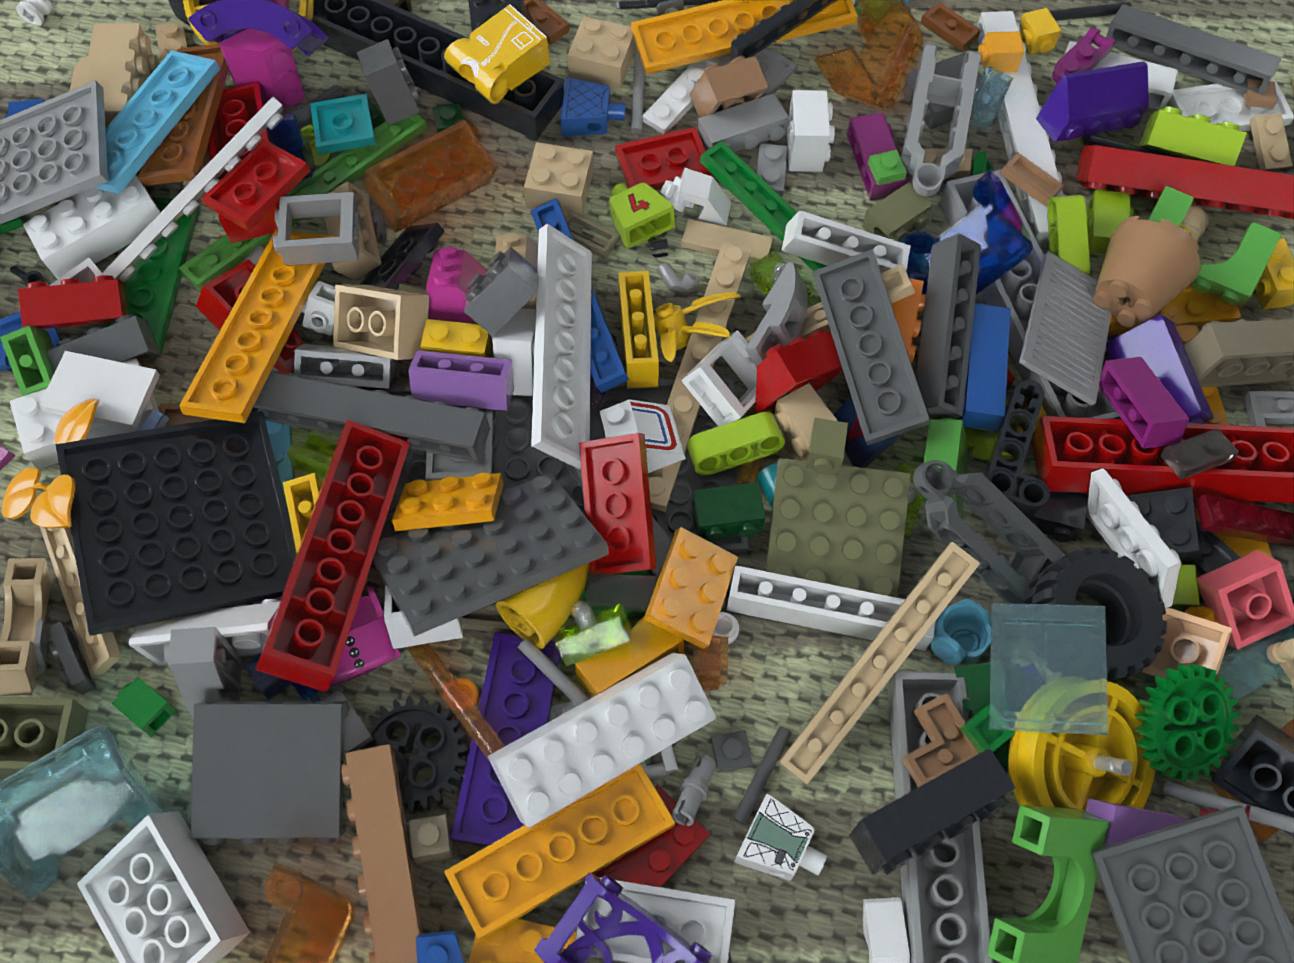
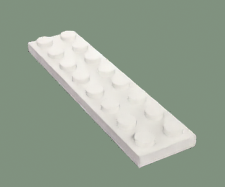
M546 224L539 229L537 273L539 278L536 299L531 446L581 469L579 442L590 441L592 252L554 227Z

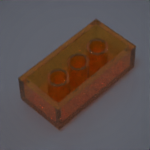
M463 120L366 169L362 186L392 230L397 233L489 184L497 166L467 122Z

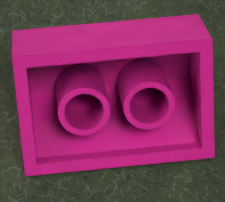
M246 29L219 42L235 87L259 81L267 102L274 97L282 104L283 109L295 106L305 98L292 51L275 36L260 30Z
M444 247L434 251L426 285V294L429 295V319L451 322H475L464 312L466 304L464 297L469 290L467 285L478 273L483 276L488 269L467 251L457 250L454 247Z

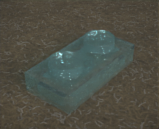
M986 67L974 92L970 124L986 131L989 130L1012 83L1013 77L994 68Z

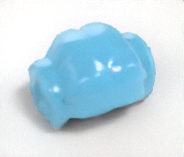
M971 599L960 600L957 604H952L945 608L935 622L934 638L930 643L931 650L948 665H960L961 663L970 665L979 661L993 640V631L990 626L991 617L988 615V611Z

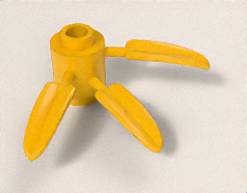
M722 292L694 300L691 306L684 309L672 303L659 306L654 314V323L660 336L661 349L665 359L672 362L675 358L676 350L687 346L691 333L730 338L729 330L717 324L695 322L693 326H688L684 315L705 305L740 298L741 296L736 292Z

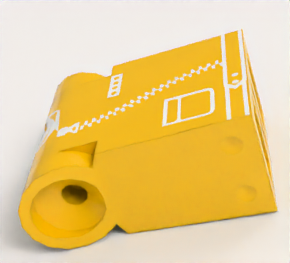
M510 4L471 32L469 38L458 39L451 43L446 49L444 56L446 62L462 77L474 83L476 90L492 104L499 103L506 95L508 89L513 90L550 65L547 36Z

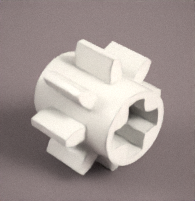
M676 176L673 182L665 181L660 193L666 196L665 199L673 204L675 210L683 212L685 206L693 208L695 203L677 198L681 177Z

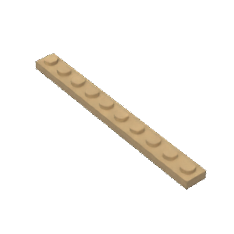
M722 242L704 297L722 292H739L750 259V248ZM736 298L700 307L695 322H709L727 328ZM691 333L667 405H670L684 454L686 453L687 442L691 437L701 405L681 380L723 340V337ZM683 460L648 473L651 508L666 512Z

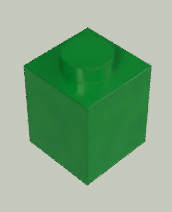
M139 677L132 683L126 684L112 702L113 706L151 738L176 712L165 699Z

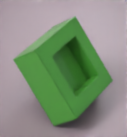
M897 150L869 156L868 165L877 185L905 179L907 171Z

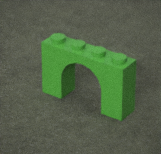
M1166 186L1148 220L1160 223L1162 219H1165L1180 227L1195 197ZM1252 222L1245 231L1234 255L1222 263L1203 264L1191 287L1202 293L1210 292L1217 295L1224 303L1229 305L1243 306L1251 297L1282 233Z
M1020 805L1012 843L1041 856H1052L1054 863L1053 882L1047 898L1033 914L1022 918H995L987 956L1000 963H1078L1098 873L1091 852L1104 846L1109 821L1080 809Z

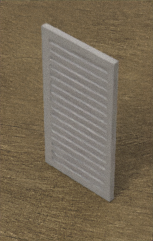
M1047 251L1044 254L1019 363L1092 406L1097 400L1112 312L1098 307L1093 302L1097 280Z

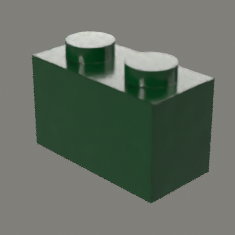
M758 482L693 490L691 505L697 536L708 541H719L726 536L740 535L741 537H750L763 531L766 517Z

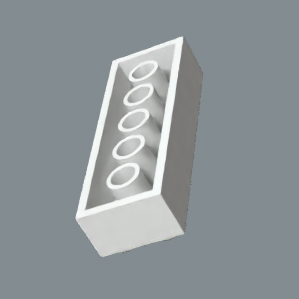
M671 653L487 757L519 820L530 828L717 718L686 655Z

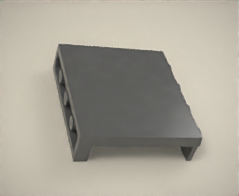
M203 701L194 704L191 838H203L204 844H222L226 842V838H240L241 844H258L263 842V838H277L276 843L278 844L298 843L299 838H313V843L315 844L336 842V838H340L346 832V826H342L343 778L341 764L343 763L344 717L348 716L349 701Z

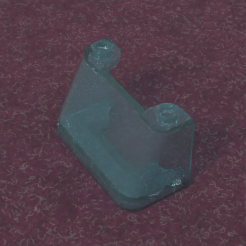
M103 726L94 727L0 782V874L28 900L47 890L57 880L60 873V865L57 859L59 856L124 818V821L130 828L134 829L148 814L164 813L160 801L108 728Z

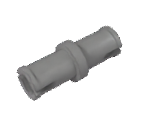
M701 755L695 757L688 778H685L681 783V795L671 814L673 820L684 826L685 822L687 826L693 825L699 805L702 801L706 800L709 793L707 786L716 768V762L707 755H704L703 759Z

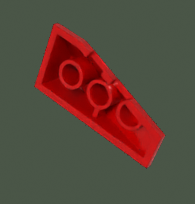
M249 259L202 287L196 307L219 330L224 325L255 268V265ZM292 329L274 365V368L283 374H294L295 349L304 344L296 329Z

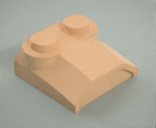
M1165 608L1166 614L1162 616L1163 620L1167 621L1166 634L1161 636L1164 639V645L1161 652L1156 653V660L1150 666L1143 668L1142 672L1155 677L1166 678L1167 668L1177 670L1178 664L1189 666L1192 663L1216 670V674H1218L1232 628L1171 608Z

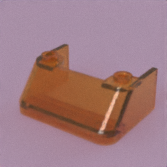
M857 0L863 9L858 21V30L866 40L860 55L857 54L854 47H849L816 56L814 61L838 95L881 110L891 108L895 105L905 84L907 74L911 71L922 47V31L904 0Z

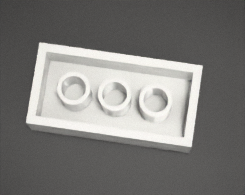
M135 174L120 194L93 187L61 201L55 207L33 217L23 226L41 260L55 277L59 279L87 258H91L96 264L129 245L161 211L146 187L138 179L137 174Z
M137 358L122 362L141 366ZM47 388L10 401L23 453L38 470L58 463L54 437L58 423L63 415L43 411L39 406ZM153 392L136 430L92 422L85 440L139 431L153 410L159 411Z

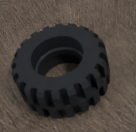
M1087 547L1084 550L1078 549L1070 552L1045 567L1029 583L1030 590L1025 592L1023 605H1026L1027 608L1022 610V621L1027 623L1028 626L1025 634L1027 640H1032L1036 648L1033 652L1038 659L1043 658L1047 662L1045 667L1053 674L1060 672L1062 673L1061 678L1081 677L1088 681L1102 680L1116 683L1142 672L1143 668L1150 666L1156 660V653L1161 652L1164 645V639L1161 636L1166 634L1167 621H1164L1162 616L1166 614L1164 602L1160 603L1157 595L1160 592L1156 584L1151 585L1147 579L1149 575L1143 568L1137 569L1133 566L1135 563L1133 560L1126 556L1119 558L1118 553L1113 550L1104 549L1101 551L1097 547ZM1077 591L1089 594L1105 609L1111 624L1109 645L1094 639L1080 623L1075 606Z

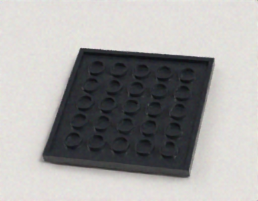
M263 411L250 413L245 423L211 419L55 444L60 474L69 475L75 480V493L71 506L72 526L70 531L89 636L282 596L297 552Z

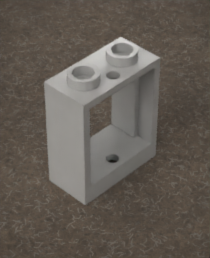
M354 192L280 197L279 210H275V223L278 228V235H274L273 244L275 252L280 253L285 265L359 260L360 210ZM341 216L340 237L291 240L292 219Z

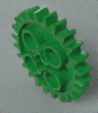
M1192 663L1189 666L1178 664L1177 670L1166 669V678L1155 677L1156 689L1146 687L1150 698L1149 700H1139V703L1145 707V710L1142 713L1135 714L1136 718L1143 721L1141 726L1134 729V732L1143 735V738L1136 743L1138 747L1146 749L1142 758L1151 761L1150 767L1160 771V774L1183 782L1187 778L1197 781L1199 774L1210 775L1209 765L1220 768L1218 760L1220 755L1229 757L1225 747L1227 744L1235 745L1236 742L1230 735L1231 732L1239 731L1240 728L1233 725V719L1240 716L1239 712L1232 710V707L1237 704L1238 699L1229 696L1234 688L1224 684L1226 678L1217 675L1216 670Z

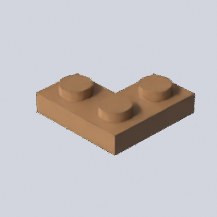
M948 693L916 708L914 713L930 738L931 743L905 755L902 761L917 786L920 787L978 755L979 751L960 729L966 722Z

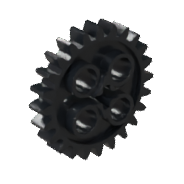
M408 696L406 706L402 707L395 699L393 700V710L390 712L384 706L380 707L382 714L380 719L372 715L368 717L373 726L371 729H366L371 734L373 740L360 749L363 750L388 744L394 747L396 762L398 763L397 769L403 808L407 804L409 812L415 814L417 804L421 803L424 809L429 811L431 799L434 798L438 803L443 804L441 793L444 790L450 794L455 793L450 783L452 780L463 782V778L457 770L466 768L467 762L461 759L460 756L469 754L470 749L467 746L460 745L468 737L465 732H457L462 726L459 719L450 722L453 713L449 708L440 714L442 706L438 701L429 708L426 697H422L417 706L412 697ZM421 724V728L419 729L415 739V727L416 725ZM399 727L407 728L406 735L402 740H391V735L395 729ZM430 734H441V740L435 747H425L426 738ZM414 747L418 755L411 756L408 761L404 756L405 752L411 753ZM425 767L432 768V776L427 782L418 783L416 781V776L421 769ZM408 769V781L407 784L403 786L401 783L402 780L405 778Z

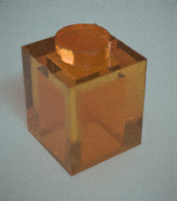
M712 636L710 645L704 649L694 644L692 645V669L703 690H717L719 686L726 685L728 677V637Z

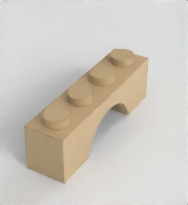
M45 558L8 559L3 584L5 613L0 638V696L32 695L38 664L34 650L38 620L45 621L51 579Z

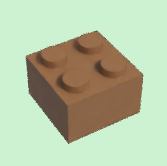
M740 56L731 60L729 64L720 66L719 63L705 68L704 73L696 81V85L689 95L698 117L701 118L758 99L766 91L768 85L756 56L746 59L744 56Z

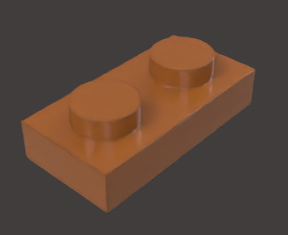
M523 1L533 18L534 26L547 36L549 45L570 31L569 22L542 1Z
M941 2L935 4L922 15L920 24L961 52L979 37L981 31Z

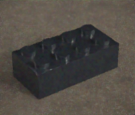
M988 748L862 818L849 836L872 875L883 870L887 876L906 864L905 862L913 858L911 853L915 852L917 857H920L936 848L937 844L945 840V834L950 840L966 831L970 825L978 821L976 816L982 822L999 812L1000 808L1009 803L1006 796L1016 787L992 750Z

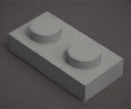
M760 143L756 174L779 196L783 197L788 146Z

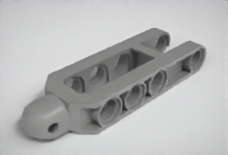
M928 42L924 44L901 155L905 168L913 176L912 186L918 195L923 197L935 195L940 190L943 180L958 172L965 151L981 57L980 52L966 51L960 77L957 79L934 74L938 45ZM928 103L954 107L946 154L942 155L939 166L933 163H923L925 151L919 143L925 121L923 120Z

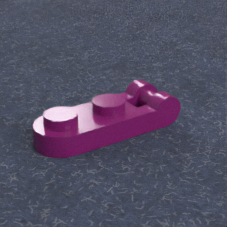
M1092 26L1086 35L1057 61L1052 72L1054 82L1058 84L1064 74L1092 70L1111 52L1116 44V40L1110 36L1104 37L1100 34L1101 31ZM1092 44H1095V45L1098 46L1099 48L1096 49L1095 47L1092 46Z

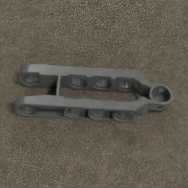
M939 460L920 464L915 469L913 481L916 489L927 499L925 509L928 528L946 546L953 542L977 560L980 564L974 572L1022 617V610L1027 608L1026 605H1023L1025 592L1030 590L1029 583L1036 575L1040 574L1042 569L1064 557L1065 554L981 472L958 475L947 463ZM957 494L1016 552L1009 565L1004 561L1005 557L1001 553L997 554L982 539L983 535L979 531L974 532L959 517L960 513L957 510V503L954 499L950 498V495Z

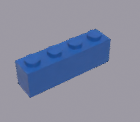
M975 303L963 416L959 417V420L963 421L964 427L997 432L1005 417L1011 308Z

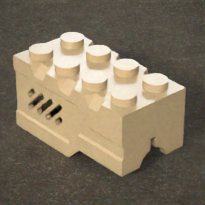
M94 23L88 56L74 65L70 91L95 80L104 88L105 129L159 65L157 55H153L151 50L150 38L144 34L141 24Z

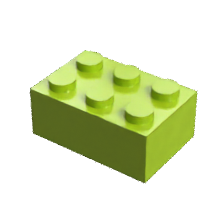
M1169 106L1150 113L1140 146L1196 161L1235 166L1247 134L1246 132L1239 131L1240 125L1225 121L1212 124L1210 123V117L1200 114L1188 115V117L1182 116V110Z

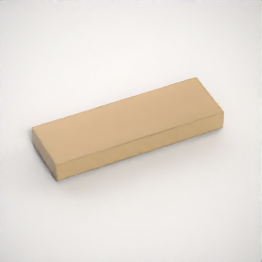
M688 219L681 247L718 255L722 242L750 248L749 262L766 266L773 237Z

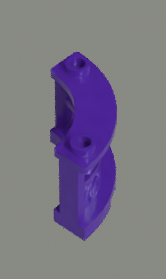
M220 0L201 8L188 19L208 42L215 41L219 43L246 29H255L275 36L290 49L298 47L309 57L329 39V36L312 21L267 0Z
M588 873L586 876V884L549 938L542 937L534 949L544 963H589V957L598 954L591 948L593 945H596L603 955L604 963H614L610 947L604 940L620 936L637 935L645 937L652 963H675L678 960H684L687 963H711L710 960L713 957V954L695 941L692 945L689 944L670 927L621 893L624 888L608 875H604L602 879H599L591 873ZM599 897L610 904L612 912L609 916H603L599 913L598 909L595 910L594 918L600 928L594 930L583 918ZM623 910L638 921L621 922ZM579 927L585 935L564 949L563 947L576 928ZM660 937L674 948L666 955L664 954Z

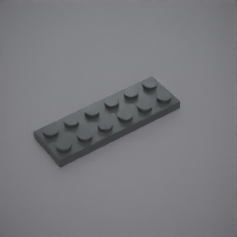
M873 249L812 271L867 445L931 424Z

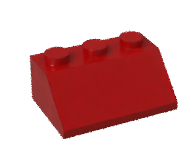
M821 329L811 334L807 339L800 336L792 340L785 347L780 343L765 353L767 358L757 365L755 409L757 413H761L775 408L777 400L809 383L817 391L843 371L831 331L824 332Z

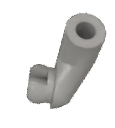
M667 262L657 268L658 274L670 291L690 294L696 290V286L699 284V279L694 273H686L684 277L677 276L671 265Z

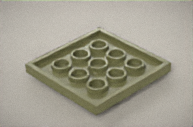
M778 458L765 571L898 598L911 473L841 465L839 474H822L814 469L806 468L807 461Z

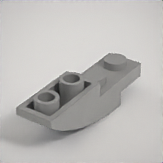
M793 262L786 264L764 300L762 306L766 311V315L745 348L756 368L757 365L767 358L765 353L770 348L780 343L785 347L792 340L798 338L804 325L808 305L807 290Z

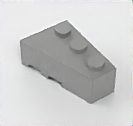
M216 627L171 630L170 642L166 643L164 650L165 661L170 667L192 720L194 721V704L203 701H240L242 659Z

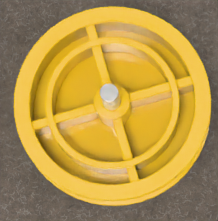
M1081 677L1056 679L1034 693L1017 718L1013 728L1015 734L1011 737L1009 746V776L1016 787L1013 792L1019 806L1071 808L1086 812L1089 798L1143 809L1152 788L1155 769L1150 767L1151 761L1142 758L1146 749L1138 747L1136 744L1143 738L1142 734L1134 732V729L1141 726L1143 721L1135 717V714L1144 712L1138 700L1129 691L1115 683L1102 680L1088 681Z

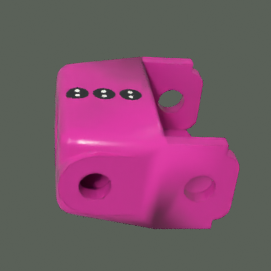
M373 586L367 588L369 596L360 597L336 675L329 688L352 680L401 657L398 648L393 649L384 620V612Z

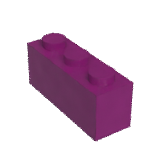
M883 113L851 117L847 137L870 201L884 199L909 182V174L906 169L907 174L904 180L877 185L868 165L869 156L897 150L901 158L900 148L894 144L892 138V127L890 124H887Z
M1140 356L1107 360L1100 377L1099 388L1142 448L1179 444L1190 419L1144 359Z

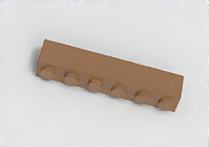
M388 744L345 753L347 763L341 764V772L344 785H350L352 799L347 800V813L349 821L355 822L357 837L352 838V847L355 860L361 859L363 874L358 875V888L361 898L367 897L369 913L363 914L364 929L367 937L372 936L374 952L369 953V963H417L416 937L419 934H423L394 747Z

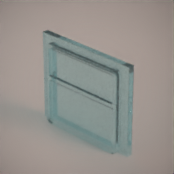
M992 603L990 729L1108 735L1105 606Z

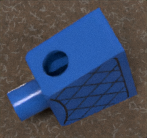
M566 78L561 113L562 136L607 134L608 120L625 121L626 104L611 103L610 88L607 85Z

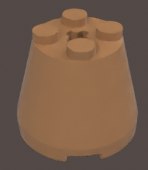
M1140 215L1123 220L1110 238L1093 297L1094 304L1100 308L1110 310L1112 312L1111 315L1116 317L1117 321L1126 327H1133L1135 323H1144L1150 320L1192 284L1203 266L1197 253L1199 245L1184 229L1165 219L1158 223L1142 220Z

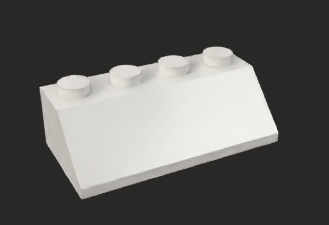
M267 599L263 600L261 604L237 605L141 625L129 638V646L159 666L168 665L165 661L164 650L166 643L170 642L171 630L216 627L240 658L260 656L280 600Z

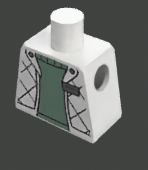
M766 793L734 862L791 881L798 866L819 875L827 855L808 846L815 831L813 826Z

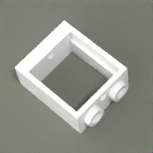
M738 330L731 334L730 338H725L718 343L681 380L717 426L738 420L755 403L757 368L753 361L749 359L750 356L745 350L748 342ZM720 356L725 359L748 388L739 400L711 367Z

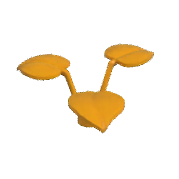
M98 398L89 399L68 410L56 428L55 443L85 440L100 400ZM33 467L24 469L15 475L3 497L1 512L4 517L17 519L23 516L32 506L30 518L34 524L49 529L72 526L71 506L75 493V480L73 477L61 475L48 485L38 483L41 472ZM37 490H46L36 498Z

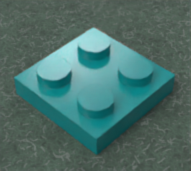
M367 94L310 103L316 148L319 155L376 145Z

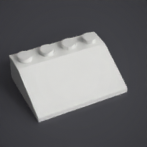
M180 811L148 814L77 883L119 963H216L250 934L249 929L195 838H191V830Z

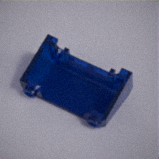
M991 170L980 177L973 185V197L979 205L935 239L927 232L916 231L900 241L910 245L906 272L909 278L924 281L921 294L927 293L932 245L957 233L981 244L976 295L1031 254L1033 250L1031 236L1003 182Z

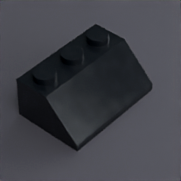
M1256 714L1235 739V745H1232L1228 751L1229 757H1224L1220 768L1217 769L1212 777V782L1242 803L1294 818V739ZM1283 830L1294 838V833Z

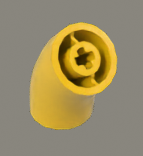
M589 563L497 601L496 607L502 619L521 639L525 640L528 638L538 649H543L566 622L584 592L590 574Z

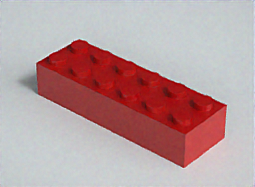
M259 81L223 90L209 139L211 160L267 103ZM267 127L260 134L262 137L261 142L266 140L276 146L274 131ZM246 149L239 158L242 160L251 151ZM226 170L218 179L221 180L228 171ZM280 201L249 231L218 214L219 221L230 242L235 243L274 233L278 229L275 223V210H279Z

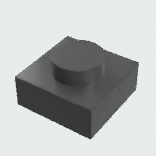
M746 730L711 736L718 773L752 767L753 762Z

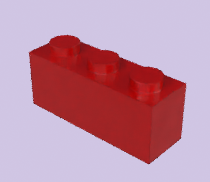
M111 275L93 277L94 282L81 283V279L77 278L61 280V285L48 286V282L27 283L28 288L17 289L22 327L30 325L41 329L115 322L117 318L128 315L124 284L118 279L114 280V277Z

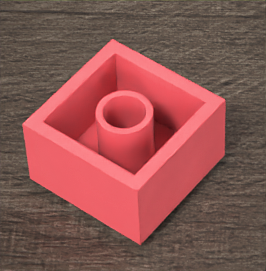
M1255 551L1196 578L1205 606L1214 610V616L1218 618V624L1232 628L1228 644L1237 650L1294 624V604L1281 562L1259 551Z

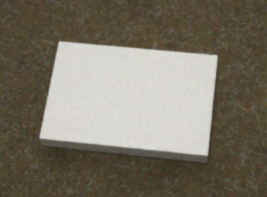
M65 351L39 406L43 411L64 415L75 405L89 399L98 398L100 401L93 422L136 430L160 375L156 369Z

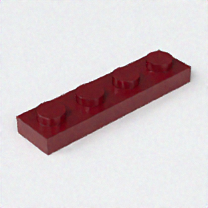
M1203 495L1194 500L1204 531L1288 547L1294 546V513L1210 495Z

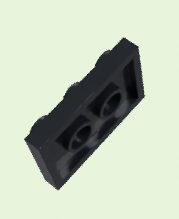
M438 222L406 227L380 258L381 265L371 270L359 285L398 290L400 283H404L410 275L421 268V261L426 254L437 248L439 245L438 240L445 230Z

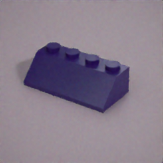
M1142 61L1064 74L1039 112L1036 120L1054 142L1135 127L1141 122L1142 115L1149 107L1147 63Z

